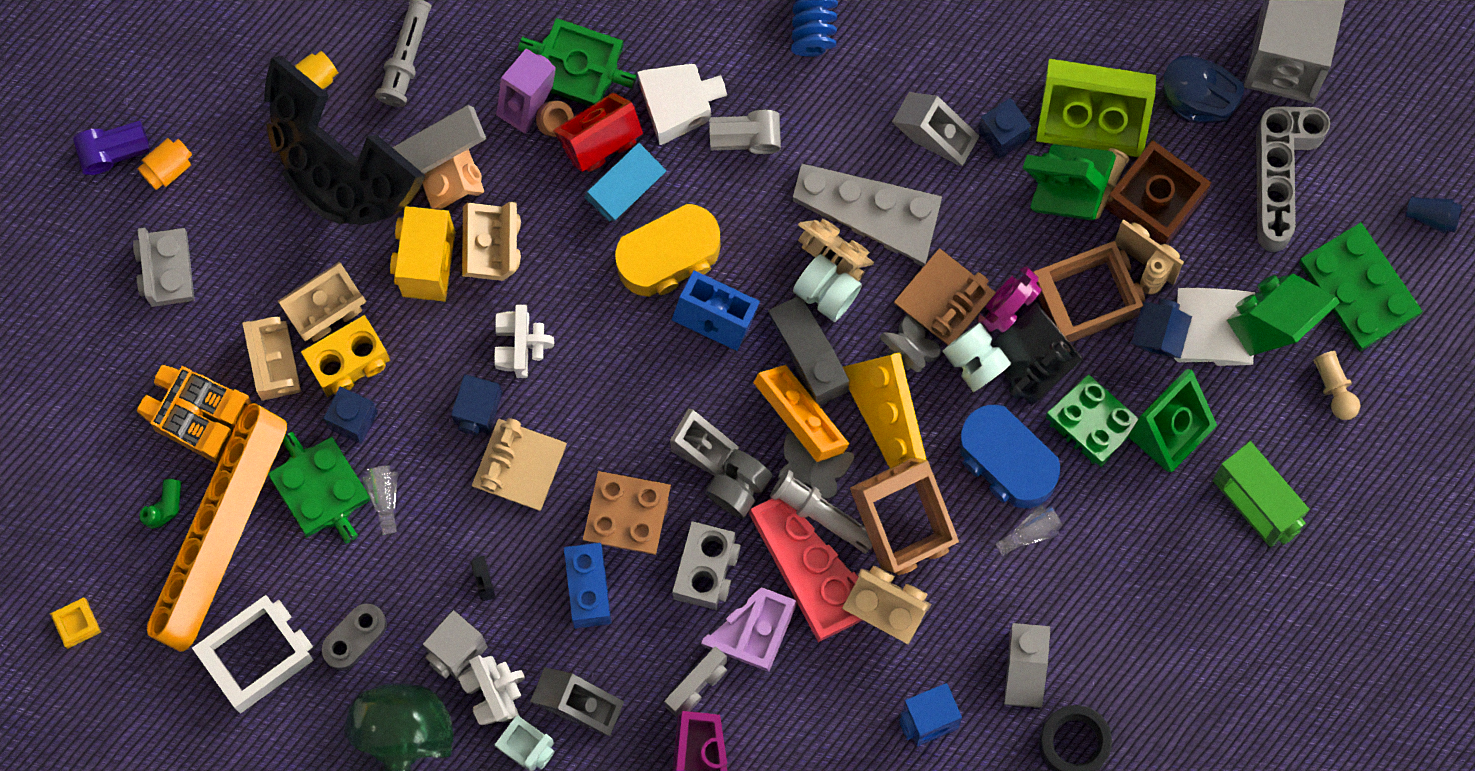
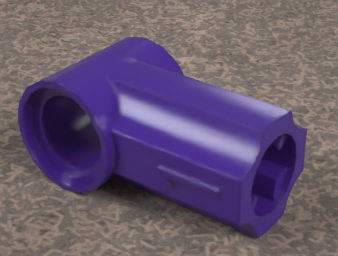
M141 121L107 131L90 129L80 132L73 138L81 170L85 175L101 174L110 170L116 162L151 152Z

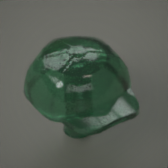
M387 683L362 692L356 697L349 708L344 734L349 742L356 749L370 753L384 764V771H411V765L417 761V758H445L452 755L451 743L454 740L449 712L433 690L420 685Z

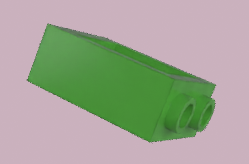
M1251 441L1221 464L1212 481L1270 548L1278 541L1283 546L1301 532L1300 529L1306 525L1303 518L1310 509Z

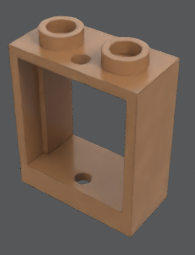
M1115 241L1034 271L1039 277L1037 285L1042 289L1037 296L1040 305L1070 343L1139 317L1140 310L1143 307L1142 303L1146 301L1140 284L1138 282L1133 283L1128 271L1131 270V264L1124 250L1119 251ZM1107 263L1126 307L1073 327L1054 282Z
M913 457L850 487L881 569L902 575L916 569V563L927 557L928 559H936L946 555L949 552L948 547L959 543L928 460ZM915 483L934 534L893 553L873 502Z

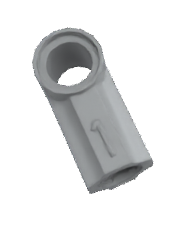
M757 110L750 112L747 116L709 118L711 151L748 149L754 154H772L781 149L780 114L776 111Z

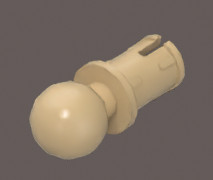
M1336 351L1319 355L1313 361L1326 387L1323 391L1324 394H1333L1334 396L1331 403L1333 414L1341 420L1353 419L1359 413L1360 400L1355 394L1346 389L1352 385V382L1346 379L1336 356Z

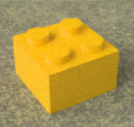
M406 206L404 217H398L395 238L399 240L398 253H392L390 274L394 275V284L399 286L402 297L446 302L456 234L449 211Z

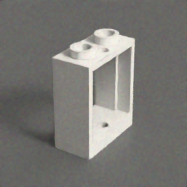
M267 595L192 647L240 714L314 661L308 653L313 648L310 641L301 629L295 633L287 624V621L292 618L280 600L272 603ZM267 612L293 647L295 653L242 691L214 650Z

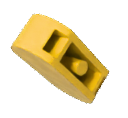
M686 204L621 237L616 248L615 257L618 275L624 286L631 292L641 296L650 297L656 293L665 295L676 289L679 285L678 282L690 277L694 270L703 275L709 272L710 266L715 264L718 259L721 247L720 230L716 219L706 209L697 205Z

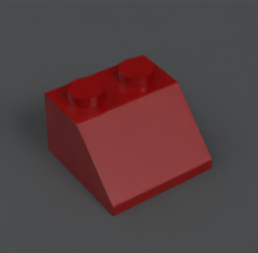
M614 92L553 130L573 166L582 172L585 170L590 172L601 167L606 162L605 157L616 150L618 153L628 150L636 144L635 139L643 134L632 102Z

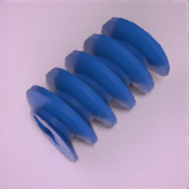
M795 0L793 4L795 16L792 20V26L795 28L792 31L794 43L791 46V51L794 54L814 57L822 55L827 49L836 47V41L827 36L836 34L837 27L827 23L837 20V14L828 10L838 6L837 0Z

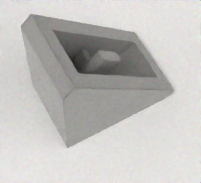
M689 408L670 439L672 453L714 476L716 474L723 475L722 465L733 449H739V446L697 412Z

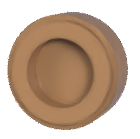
M549 101L538 109L536 124L544 135L556 137L553 130L573 118L574 115L566 103L562 101Z

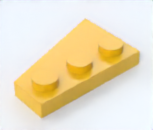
M896 353L844 366L843 369L849 379V390L889 468L913 457L926 460L901 354Z

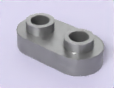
M361 604L354 608L323 642L322 655L328 665L336 670L352 668L384 635L387 621L383 612L373 604ZM365 616L373 618V623L368 628L360 626V621ZM337 644H346L347 650L343 655L334 654V648Z

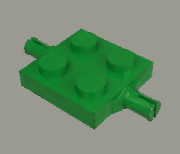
M556 18L550 34L542 43L525 38L524 36H522L521 42H519L518 51L523 52L525 49H528L536 55L539 54L546 57L556 67L553 87L550 93L592 106L603 99L606 90L612 83L633 89L636 83V74L618 69L617 62L624 46L623 40Z
M288 433L289 439L285 435L282 443L291 457L285 464L269 472V479L306 538L321 529L335 526L344 543H350V537L352 540H355L358 534L347 518L355 509L369 502L370 496L333 437L314 447L303 449L295 433Z

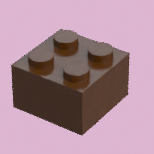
M1152 140L1109 194L1105 209L1122 221L1124 219L1129 224L1137 223L1149 232V238L1159 245H1168L1206 197L1212 182Z

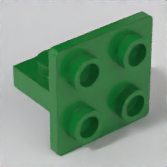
M1053 144L1050 147L1049 153H1043L1042 157L1027 155L1023 169L1038 182L1030 208L1036 213L1094 220L1097 216L1116 155L1112 151Z

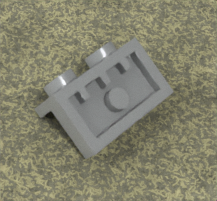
M139 228V240L133 241V249L136 261L141 262L142 274L137 275V286L140 296H145L151 307L195 301L186 229L181 228L148 233L146 228Z

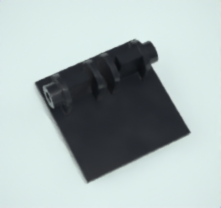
M1037 303L991 345L992 347H1000L1011 362V365L1002 371L1011 381L1012 386L1009 388V392L1018 400L1024 397L1031 406L1083 360V357Z

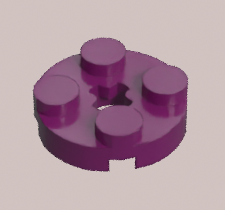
M1027 266L1020 269L1024 274L1021 278L1017 280L1011 276L996 291V294L985 306L990 311L986 318L981 314L979 315L978 322L991 332L995 329L1000 330L1002 333L1007 331L1017 319L1014 313L1023 303L1026 305L1031 304L1040 294L1042 289L1037 285L1039 277Z

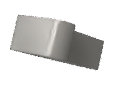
M1271 107L1265 111L1257 127V237L1259 244L1267 251L1279 252L1283 250L1294 234V150L1315 149L1324 141L1330 128V119L1326 112L1319 108ZM1277 123L1281 125L1283 132L1273 133L1268 129L1267 124ZM1307 123L1314 124L1320 133L1310 134L1305 131L1303 125ZM1278 157L1282 160L1284 166L1280 168L1273 167L1268 163L1267 158ZM1269 191H1277L1282 194L1284 201L1274 202L1268 197L1267 193ZM1275 217H1279L1277 231L1282 233L1281 236H1275V230L1271 229Z

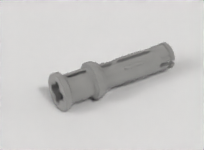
M410 0L393 57L384 64L383 68L386 73L381 88H378L375 92V97L387 105L404 107L406 105V90L410 79H413L416 74L413 62L432 7L424 0ZM413 24H415L416 26L411 38L410 45L407 46L406 43L410 34L411 27ZM398 80L396 88H393L394 81Z
M786 470L770 494L772 499H781L796 509V514L801 518L809 516L864 554L872 548L865 526L823 499L819 489L816 487L809 488L794 478L792 471Z

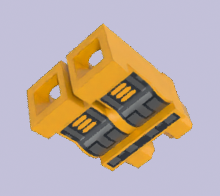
M162 365L155 376L154 384L168 392L162 402L146 395L137 408L138 414L151 424L155 432L218 464L232 434L231 430L234 429L241 412L246 406L252 404L249 396L238 390H231L203 375L192 372V370L181 366L180 370Z

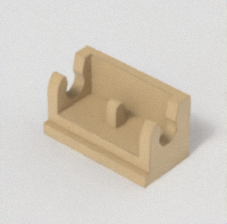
M280 317L243 322L256 392L261 400L264 401L301 392L287 322L280 321Z

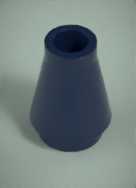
M1411 196L1406 217L1415 219L1446 234V231L1455 233L1463 205L1454 203L1455 199Z

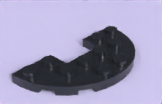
M283 56L272 57L265 83L264 101L270 102L271 123H267L266 127L273 153H279L286 169L282 174L296 195L317 214L338 224L349 223L360 226L376 223L394 216L406 207L420 189L426 175L378 135L366 138L359 159H357L318 126L329 94Z

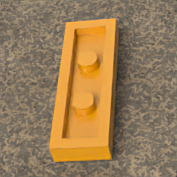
M786 365L758 373L753 383L816 462L845 452L849 442Z

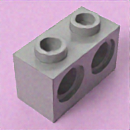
M691 522L672 592L674 600L717 610L719 600L726 602L731 580L725 579L729 565L736 566L741 546L735 544V532ZM711 541L718 542L722 545L723 551L716 557L706 556L702 551L706 543ZM703 576L710 578L714 585L708 592L700 593L693 588V582L697 578Z

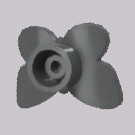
M909 315L901 321L898 334L883 332L879 336L890 348L888 355L901 354L904 370L912 368L914 371L920 372L925 367V361H935L941 352L940 346L936 342L925 338L924 327Z
M788 433L784 443V458L788 464L780 470L779 479L789 469L793 472L794 478L809 488L816 487L820 490L819 492L822 494L821 497L823 499L830 500L837 493L836 479H841L845 476L853 463L854 454L845 451L843 454L816 462L795 434Z

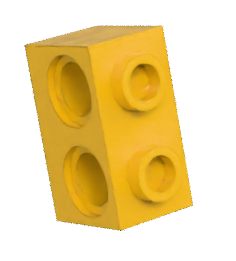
M365 315L301 351L327 397L332 394L336 395L340 386L350 390L354 386L353 382L365 375L372 377L385 369V363L391 361L386 349ZM368 343L373 346L372 351L367 356L359 357L355 355V350L360 344ZM330 362L341 364L340 370L336 374L325 375L323 373L326 364Z

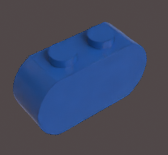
M986 405L978 408L968 416L963 425L959 442L960 453L964 458L962 463L968 471L976 477L982 475L991 484L989 486L990 491L1003 503L1008 500L1017 508H1033L1044 503L1052 495L1059 479L1060 463L1058 457L1005 406Z

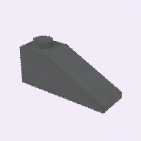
M797 296L768 310V314L806 390L815 402L820 406L848 393L849 379L832 346L804 300Z

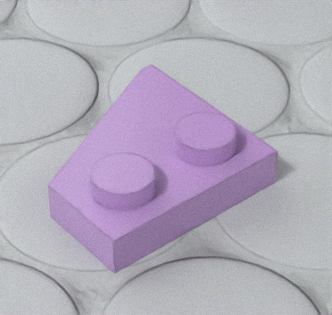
M761 587L748 599L742 608L736 609L731 613L722 626L711 635L705 636L701 644L710 650L716 646L726 656L769 672L797 602L794 599Z

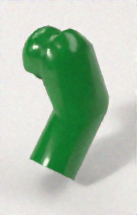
M174 479L163 480L161 500L153 506H144L139 514L141 523L148 528L156 529L165 525L178 514L181 481Z

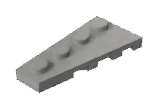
M801 164L793 202L833 222L837 221L863 237L867 236L883 244L884 248L896 254L899 252L913 259L914 263L922 267L926 265L942 196Z

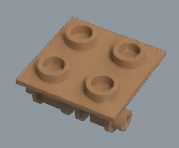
M939 248L898 296L894 304L946 345H950L962 335L996 292L986 285L989 281L984 275L979 272L973 275Z
M598 471L583 541L656 555L664 516L668 510V497L671 485Z

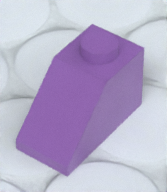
M525 49L501 77L496 116L526 134L536 119L538 109L544 104L553 87L556 67L546 57L539 54L536 55L530 50Z

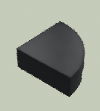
M485 556L473 558L470 562L474 577L476 578L480 599H483V601L495 599L494 588Z

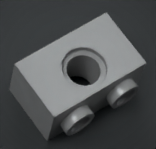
M454 610L423 643L428 652L425 658L430 662L429 665L443 678L446 679L449 675H452L457 681H459L458 676L471 667L469 660L478 655L481 656L488 648L482 634Z

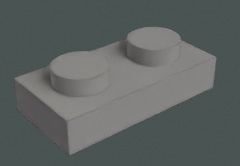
M715 646L664 701L665 707L676 717L682 711H691L702 698L698 693L708 683L714 686L727 672V669L724 667L727 663V656Z

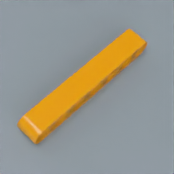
M256 403L246 406L237 420L147 624L148 636L179 652L187 650L196 639L286 434V421Z

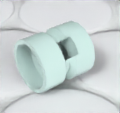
M820 254L813 259L801 274L794 286L793 293L808 304L817 302L818 311L831 321L836 322L853 303L861 290L862 284L846 272L840 275L836 273L837 265Z
M981 323L966 331L942 351L954 367H961L963 369L961 377L973 392L983 387L1011 365V362L1000 347H992L990 345L992 337Z

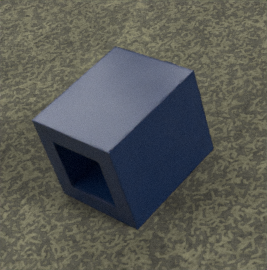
M1009 98L981 116L978 131L998 159L1028 141L1031 125L1014 101Z
M1159 299L1158 304L1143 302L1131 344L1151 354L1181 358L1192 316L1179 310L1180 304L1174 301Z
M464 374L451 414L454 424L459 425L458 430L478 436L480 432L490 434L502 396L500 384Z
M340 386L323 419L329 430L362 444L378 411L373 401Z

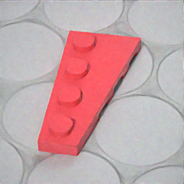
M779 498L777 500L770 499L751 508L749 515L817 641L820 642L863 621L842 609L859 577L855 572L852 573L838 558L836 551L829 544L826 545L814 532L815 528L807 519L798 516L796 509Z

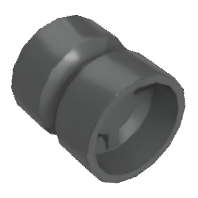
M733 449L722 465L723 475L716 474L704 492L719 507L737 518L744 519L755 503L753 495L763 492L773 478V474L755 458L741 450Z

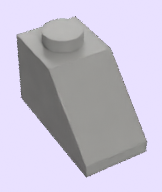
M909 92L892 121L913 142L959 166H963L980 137L936 95Z
M1012 624L1009 632L1004 705L1042 708L1048 666L1050 626Z

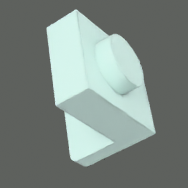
M516 715L495 743L497 749L527 771H534L536 767L543 769L555 752L551 749L554 744L553 739L547 734L544 735L518 715Z

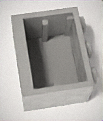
M1264 0L1247 67L1244 88L1314 103L1331 67L1345 0Z

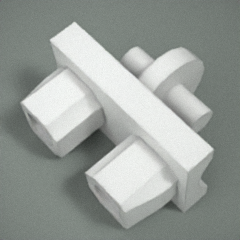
M516 305V312L509 311L496 314V335L515 336V347H495V367L499 370L515 371L517 378H528V348L532 349L533 360H543V349L554 346V337L544 334L543 323H533V334H529L527 305Z
M478 655L469 660L471 667L461 673L458 679L467 694H473L480 689L484 693L486 700L473 707L478 723L480 725H488L495 722H511L516 715L520 716L513 700L521 697L517 684L525 679L523 672L519 670L511 673L506 662L497 665L493 656L482 658Z

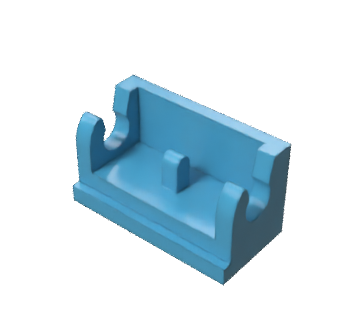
M638 143L587 191L584 198L609 222L611 220L615 222L643 193L666 173V170Z

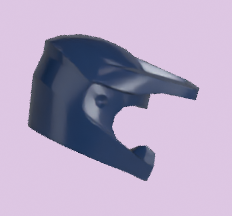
M1191 55L1180 56L1174 59L1167 66L1164 73V97L1173 113L1178 118L1189 123L1201 124L1228 121L1231 118L1232 112L1239 105L1245 90L1243 83L1224 67Z

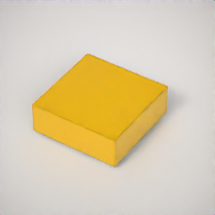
M86 598L79 599L50 613L67 649L102 633Z

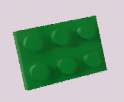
M1362 222L1307 254L1299 261L1300 266L1314 285L1338 298L1340 303L1331 311L1359 352L1409 323L1423 312Z

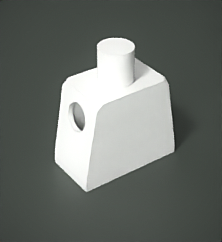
M695 64L638 72L639 86L659 145L665 144L709 122L711 117L709 101L727 96L722 76L701 81Z

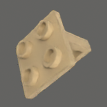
M872 566L870 571L861 569L858 574L859 578L842 609L909 644L924 615L932 605L925 601L928 594L910 584H905L902 589L892 583L895 576L877 566Z

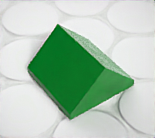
M1186 369L1140 416L1128 434V437L1163 469L1171 473L1217 426L1193 370Z

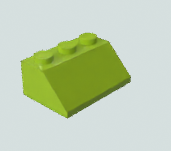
M1049 59L1036 141L1106 151L1113 148L1122 151L1127 156L1139 157L1145 150L1155 98L1156 75Z

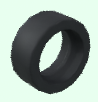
M1070 705L1060 708L1049 716L1041 729L1038 744L1041 758L1051 771H1099L1110 755L1112 736L1109 725L1098 712L1090 707ZM1078 720L1085 722L1096 733L1098 741L1097 750L1093 757L1085 763H1067L1059 758L1054 750V733L1066 721Z

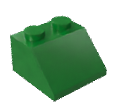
M1293 273L1280 278L1272 275L1257 285L1259 291L1255 295H1249L1235 305L1237 311L1226 321L1249 356L1297 343L1340 302L1335 295Z

